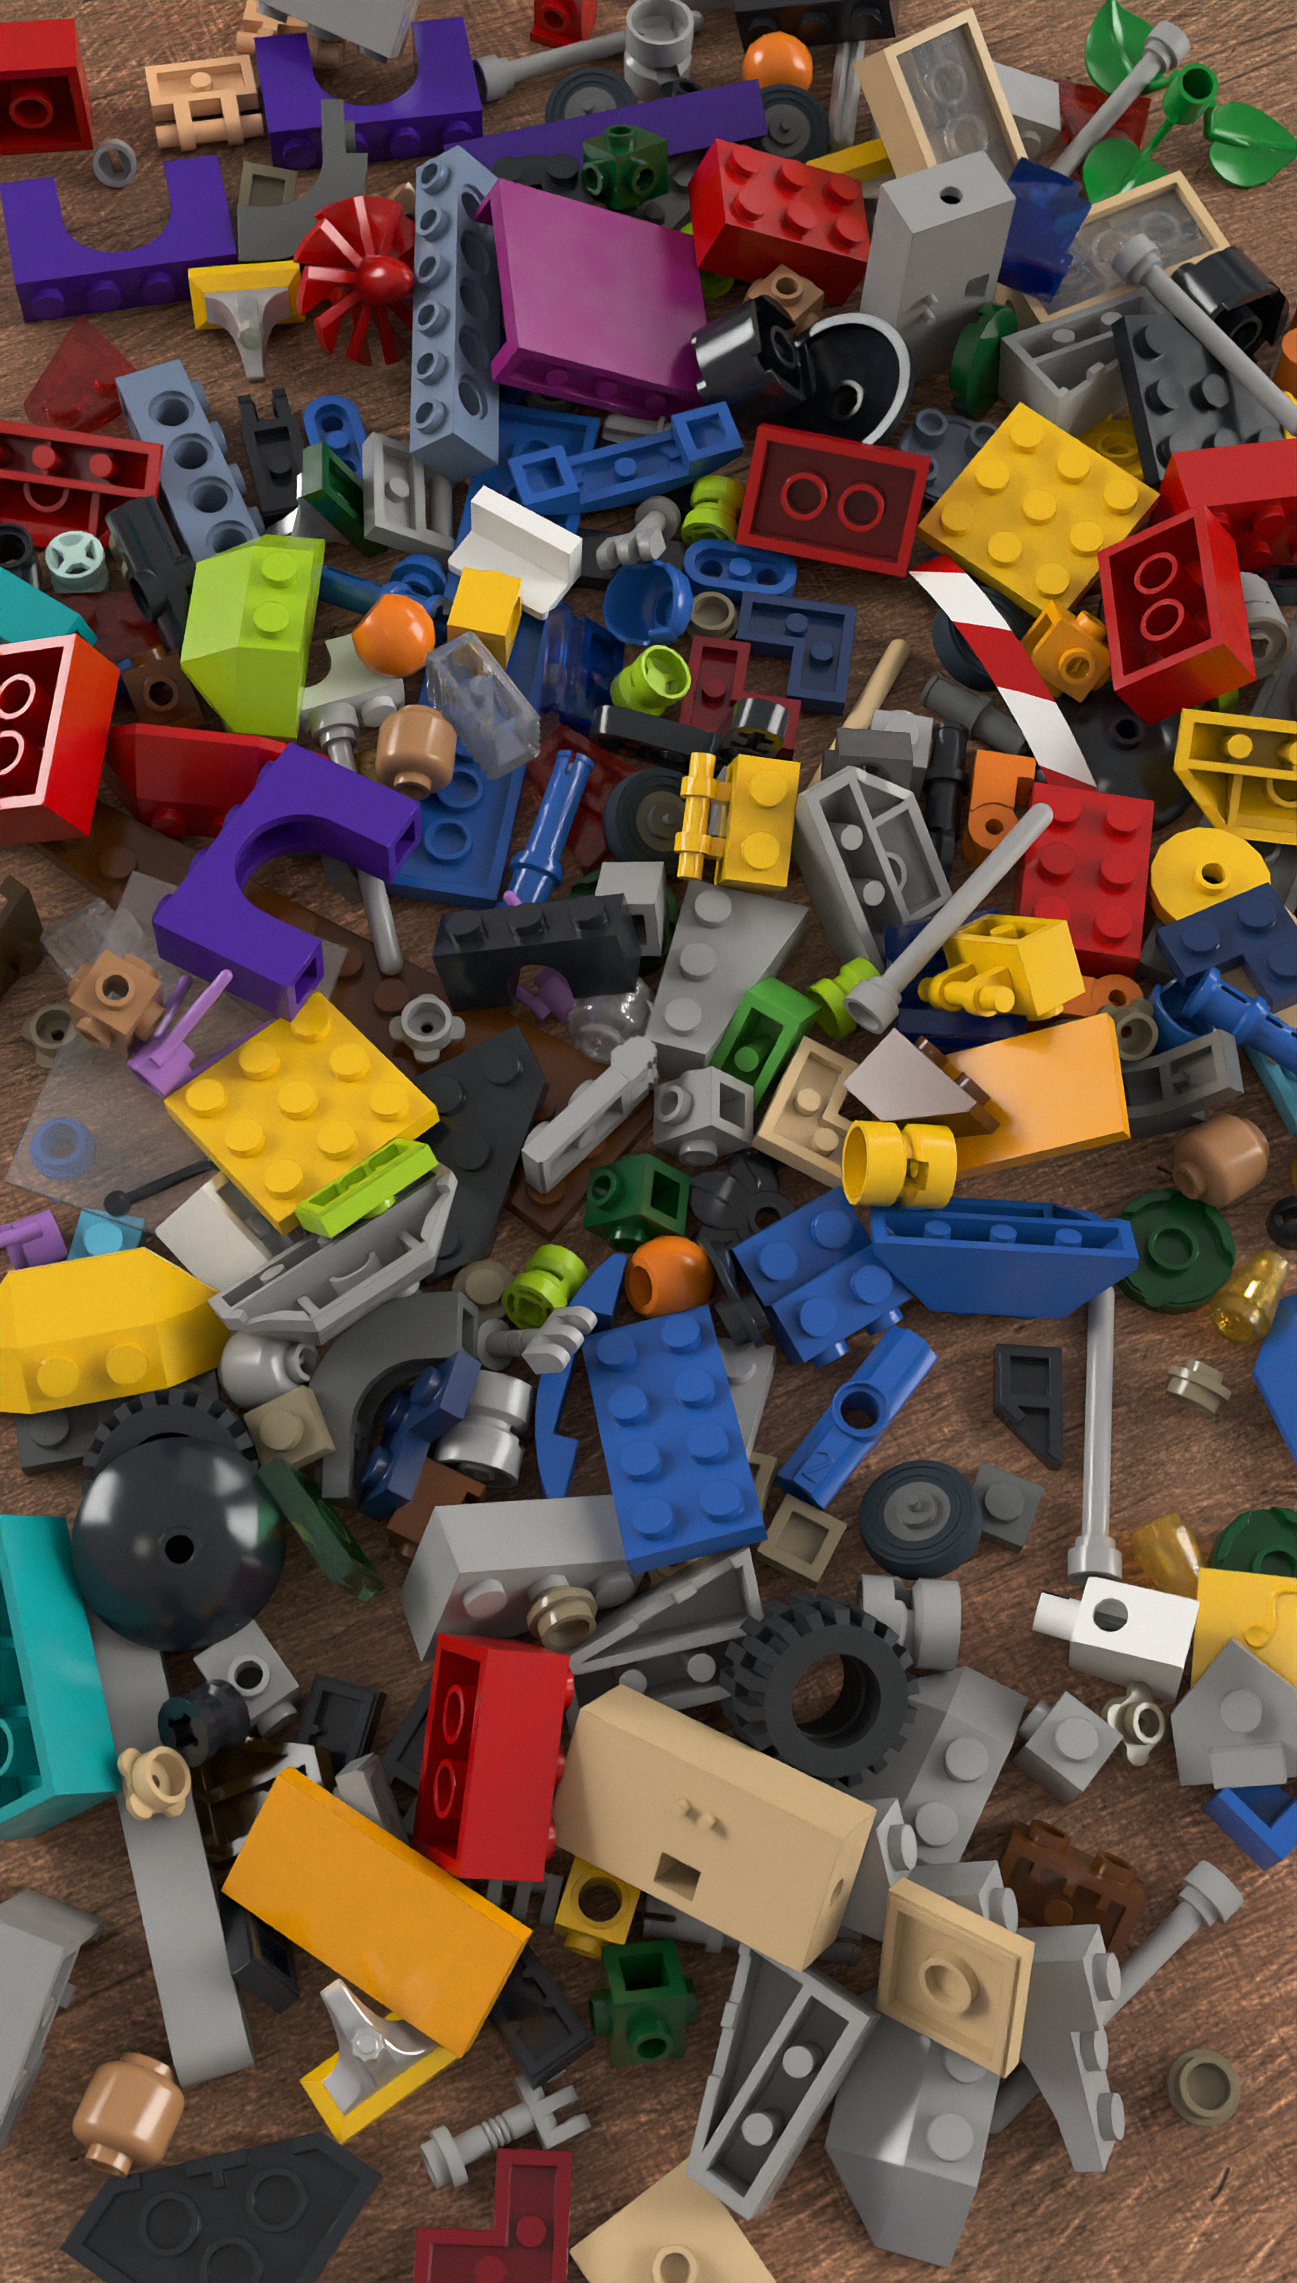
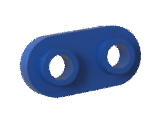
M326 395L313 400L306 407L303 415L308 447L323 441L363 480L362 444L367 437L358 408L349 399L337 395Z
M704 539L692 544L685 552L683 558L682 573L689 579L692 594L695 596L703 592H718L728 597L733 604L741 605L743 591L791 598L795 591L797 567L794 560L788 554L740 545L731 541ZM705 574H714L717 577L706 576ZM766 582L771 583L772 585H763L760 583Z

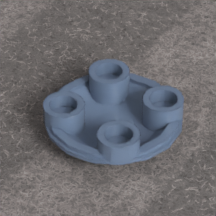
M925 409L917 414L914 424L904 431L897 450L932 456L923 498L937 503L998 428L990 422L982 421L976 423L962 416L945 415L936 409Z

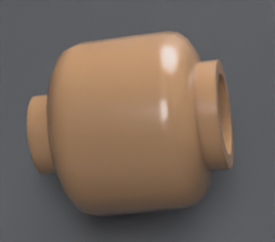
M418 704L401 707L396 713L390 714L380 724L375 762L376 775L384 785L415 801L426 799L429 795L442 791L451 783L453 778L457 743L456 731L451 723L432 707Z
M1226 1113L1212 1116L1181 1135L1173 1148V1162L1175 1165L1172 1169L1173 1180L1182 1194L1190 1199L1202 1200L1215 1208L1229 1205L1257 1187L1266 1177L1268 1159L1270 1157L1268 1142L1258 1126L1248 1119H1240Z
M123 2052L119 2061H106L96 2068L71 2125L76 2139L89 2149L84 2159L88 2165L103 2173L126 2178L131 2166L147 2168L156 2165L162 2160L185 2106L184 2096L178 2086L174 2084L177 2074L172 2068L156 2059L134 2052Z

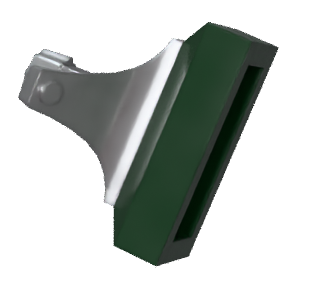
M323 441L304 448L302 453V472L297 476L298 508L281 521L269 526L266 534L325 539V544L338 542L348 545L352 543L367 558L386 552V545L364 538L363 480Z

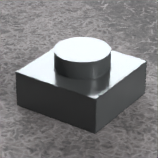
M982 1462L972 1484L982 1511L980 1539L1019 1554L1024 1547L1045 1487Z

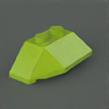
M265 534L197 562L180 665L182 671L203 698L224 720L225 726L231 733L261 736L289 744L292 742L297 745L325 553V539Z

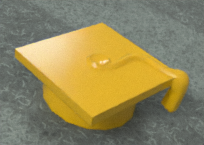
M1199 1567L1197 1601H1200L1195 1622L1190 1689L1232 1636L1254 1652L1256 1657L1280 1676L1297 1686V1578Z

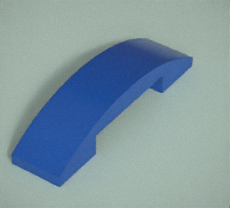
M726 401L671 415L670 430L569 457L566 456L563 445H558L507 459V464L523 507L536 514H578L636 503L651 496L661 495L685 486L741 456L744 453V446Z
M618 1253L611 1255L585 1281L568 1306H583L596 1315L597 1323L590 1334L613 1328L624 1286L625 1269L627 1266L626 1255ZM580 1347L576 1353L569 1354L571 1360L562 1372L541 1374L535 1410V1461L541 1499L568 1498L578 1461L579 1440L557 1435Z

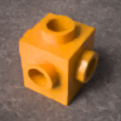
M1051 600L1020 641L1051 695L1056 698H1060L1063 693H1066L1081 703L1091 689L1096 691L1101 688L1112 673L1106 625L1085 610H1082L1076 616L1054 600Z

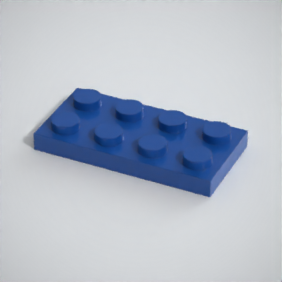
M705 1304L681 1312L584 1336V1342L581 1346L625 1557L631 1575L768 1540L709 1305Z

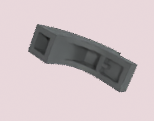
M321 99L323 165L320 175L312 188L299 199L285 205L237 206L239 264L293 260L294 253L302 240L318 223L312 217L318 210L339 200L350 198V196H365L368 153H356L355 120H344L343 99ZM299 263V265H300V273H301V271L305 268V266H314V265H307V264H300V263Z
M1222 1029L1155 1056L1138 1061H1120L1131 1139L1162 1135L1195 1126L1205 1121V1109L1244 1094L1235 1036Z
M444 1291L415 1294L382 1305L355 1322L329 1348L308 1386L315 1393L336 1451L315 1461V1480L318 1489L322 1492V1499L342 1510L357 1509L365 1487L364 1484L359 1482V1476L367 1457L372 1452L375 1425L382 1409L396 1390L417 1380L428 1366L436 1368L458 1350L477 1360L479 1308L460 1291Z

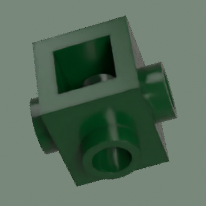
M618 124L605 128L602 135L582 141L583 184L592 193V199L607 205L608 210L618 213L631 212L639 207V203L669 193L668 139L634 124Z
M648 1153L642 1155H623L618 1158L617 1162L590 1169L583 1229L607 1240L610 1248L624 1253H635L640 1245L660 1235L684 1236L690 1176Z
M674 1939L601 1947L600 1990L589 1991L588 2008L593 2037L605 2036L611 2066L617 2067L640 2063L655 2064L664 2060L685 2058L686 2026L697 2024L698 2007L693 1980L691 1978L684 1979Z

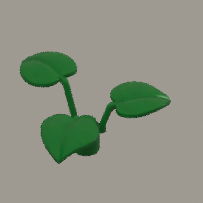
M1107 0L1094 18L1086 38L1084 53L1085 67L1091 81L1107 96L1112 95L1142 59L1141 52L1144 49V39L1154 29L1147 21L1126 10L1117 0ZM1191 63L1182 68L1181 71L1173 70L1169 77L1163 79L1162 77L1165 72L1157 73L1139 94L1140 96H1145L1168 88L1162 100L1166 120L1142 153L1134 143L1124 138H1110L1099 142L1089 152L1084 161L1082 185L1088 206L1168 175L1161 165L1149 160L1174 124H1193L1202 114L1203 138L1213 142L1208 151L1209 165L1223 182L1236 188H1255L1272 179L1297 158V140L1279 122L1248 104L1239 102L1227 103L1219 106L1213 113L1218 104L1217 100L1214 99L1219 88L1218 79L1208 66L1200 63Z

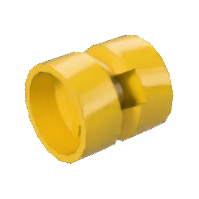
M855 1120L850 1125L842 1155V1183L845 1196L850 1204L890 1207L898 1198L901 1205L907 1208L943 1209L949 1203L956 1181L957 1152L953 1133L948 1126L908 1123L900 1132L897 1125L891 1122Z

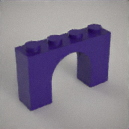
M463 17L411 22L413 65L416 80L406 93L390 102L379 105L361 106L343 102L344 120H355L356 153H368L367 163L437 156L444 153L443 145L483 137L482 106ZM307 33L254 38L259 84L273 167L292 171L322 168L321 99L335 98L327 94L314 77Z
M217 154L163 162L171 205L169 222L156 239L140 248L125 252L93 250L78 243L68 234L64 226L54 176L0 183L14 282L24 322L55 320L57 318L191 300L188 268L238 265L237 250Z
M290 742L276 761L270 760L263 766L258 775L254 790L242 805L236 804L230 809L223 822L221 833L208 849L203 848L197 852L190 863L187 877L173 895H165L158 903L153 913L152 927L154 929L159 958L210 983L216 979L221 971L228 969L232 972L233 978L224 990L286 1021L292 1022L325 976L322 942L320 939L261 911L251 904L242 893L245 883L255 870L275 857L293 852H316L334 857L390 884L422 840L420 802Z

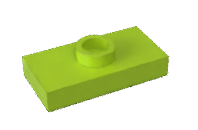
M397 1137L298 1204L294 1212L304 1230L332 1238L358 1219H370L388 1210L396 1201L394 1196L396 1193L436 1167L439 1163L428 1144Z

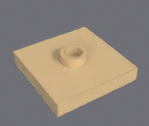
M901 1877L888 1890L875 2009L993 2073L1006 2078L1019 2062L1035 1943Z
M689 2157L568 2251L588 2283L777 2282L722 2201L685 2174Z

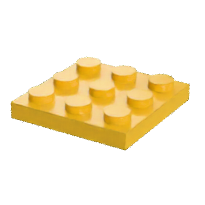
M1019 402L918 524L916 537L939 553H946L961 568L992 589L1007 596L1014 604L1035 618H1038L1051 600H1054L1070 612L1075 608L1100 577L1097 552L1133 536L1156 508L1160 494Z
M319 991L307 999L292 1022L282 1018L277 1019L163 1100L169 1116L283 1237L301 1224L294 1212L298 1204L397 1137L413 1141L440 1121L437 1107Z

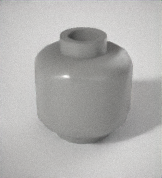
M238 1331L229 1338L218 1364V1377L221 1387L239 1409L249 1412L302 1385L308 1387L321 1361L319 1353L313 1344Z

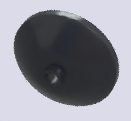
M839 314L813 324L797 335L793 341L796 347L805 342L807 344L816 372V390L802 404L767 422V424L882 446L902 421L914 389V361L907 343L891 324L870 314Z
M1106 681L1096 691L1091 689L1081 703L1066 693H1063L1060 698L1054 699L1098 788L1095 790L1096 792L1155 801L1152 832L1172 824L1189 809L1194 799L1173 770L1181 713L1147 726L1114 691L1113 681ZM1118 733L1128 735L1132 739H1125ZM1030 749L1029 757L1035 758L1032 750ZM1036 760L1034 782L1047 784Z
M161 1438L146 1442L123 1453L103 1469L92 1482L80 1503L73 1524L71 1537L72 1565L76 1581L87 1604L106 1626L120 1636L141 1646L157 1650L187 1651L200 1649L225 1640L239 1632L268 1603L277 1587L284 1567L287 1543L286 1526L281 1506L271 1485L263 1474L244 1456L227 1446L202 1438ZM185 1535L192 1540L194 1551L188 1559L175 1561L167 1555L165 1546L173 1536Z

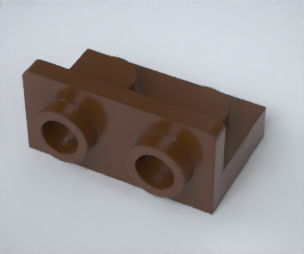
M1033 1819L1028 1826L1018 1820H1013L1007 1832V1843L998 1860L1004 1888H1011L1016 1898L1018 1909L1017 1928L1099 1924L1106 1953H1114L1117 1961H1119L1146 1902L1144 1882L1135 1877L1137 1870L1125 1860L1111 1853L1098 1851L1096 1856L1093 1857L1070 1846L1071 1838L1051 1824Z

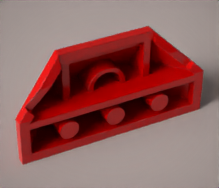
M0 421V524L14 523L24 527L30 533L34 546L47 548L49 543L60 534L68 531H83L96 537L105 552L109 548L108 542L112 534L105 520L108 512L125 502L141 496L148 497L154 495L156 502L158 501L164 445Z
M142 723L112 726L109 728L100 777L133 817L152 829L171 838H178L184 835L217 838L222 831L223 822L230 809L236 804L242 805L254 790L258 775L263 766L270 760L276 761L288 744L261 736ZM314 752V753H316V754H318V755H320V756H322V757H324V758L330 760V756H329V755H325V754H322V753Z

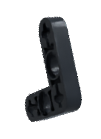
M759 698L740 699L734 704L714 733L632 709L604 705L594 710L588 741L593 746L609 753L689 774L691 753L712 754L716 756L713 779H716L723 767L728 766L739 754L773 759L783 747L790 713L783 706Z

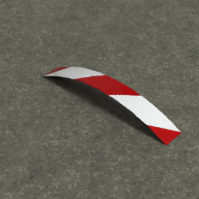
M946 553L907 571L944 610L988 672L1020 727L1047 784L1089 791L1097 790L1098 788L1081 750L1044 680L1008 624L982 590Z

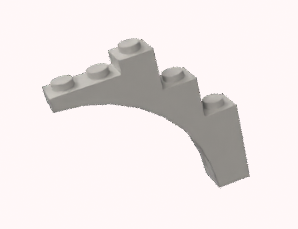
M898 1797L860 1800L876 1808L877 1812L841 1925L883 1942L888 1890L901 1877H904L1034 1942L1035 1946L1019 2057L1028 2067L1057 2119L1074 2171L1104 2172L1116 2140H1122L1124 2136L1125 2115L1120 2095L1116 2092H1110L1105 2071L1108 2065V2041L1102 2026L1112 2001L1118 2000L1120 1996L1121 1976L1115 1954L1106 1953L1100 1925L1017 1928L1018 1909L1016 1898L1011 1888H1004L997 1860L916 1865V1837L912 1827L903 1822Z

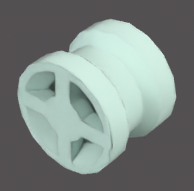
M68 531L58 535L49 543L45 551V561L51 574L53 589L59 599L73 606H88L98 602L106 595L110 588V574L105 564L104 549L96 537L83 531Z

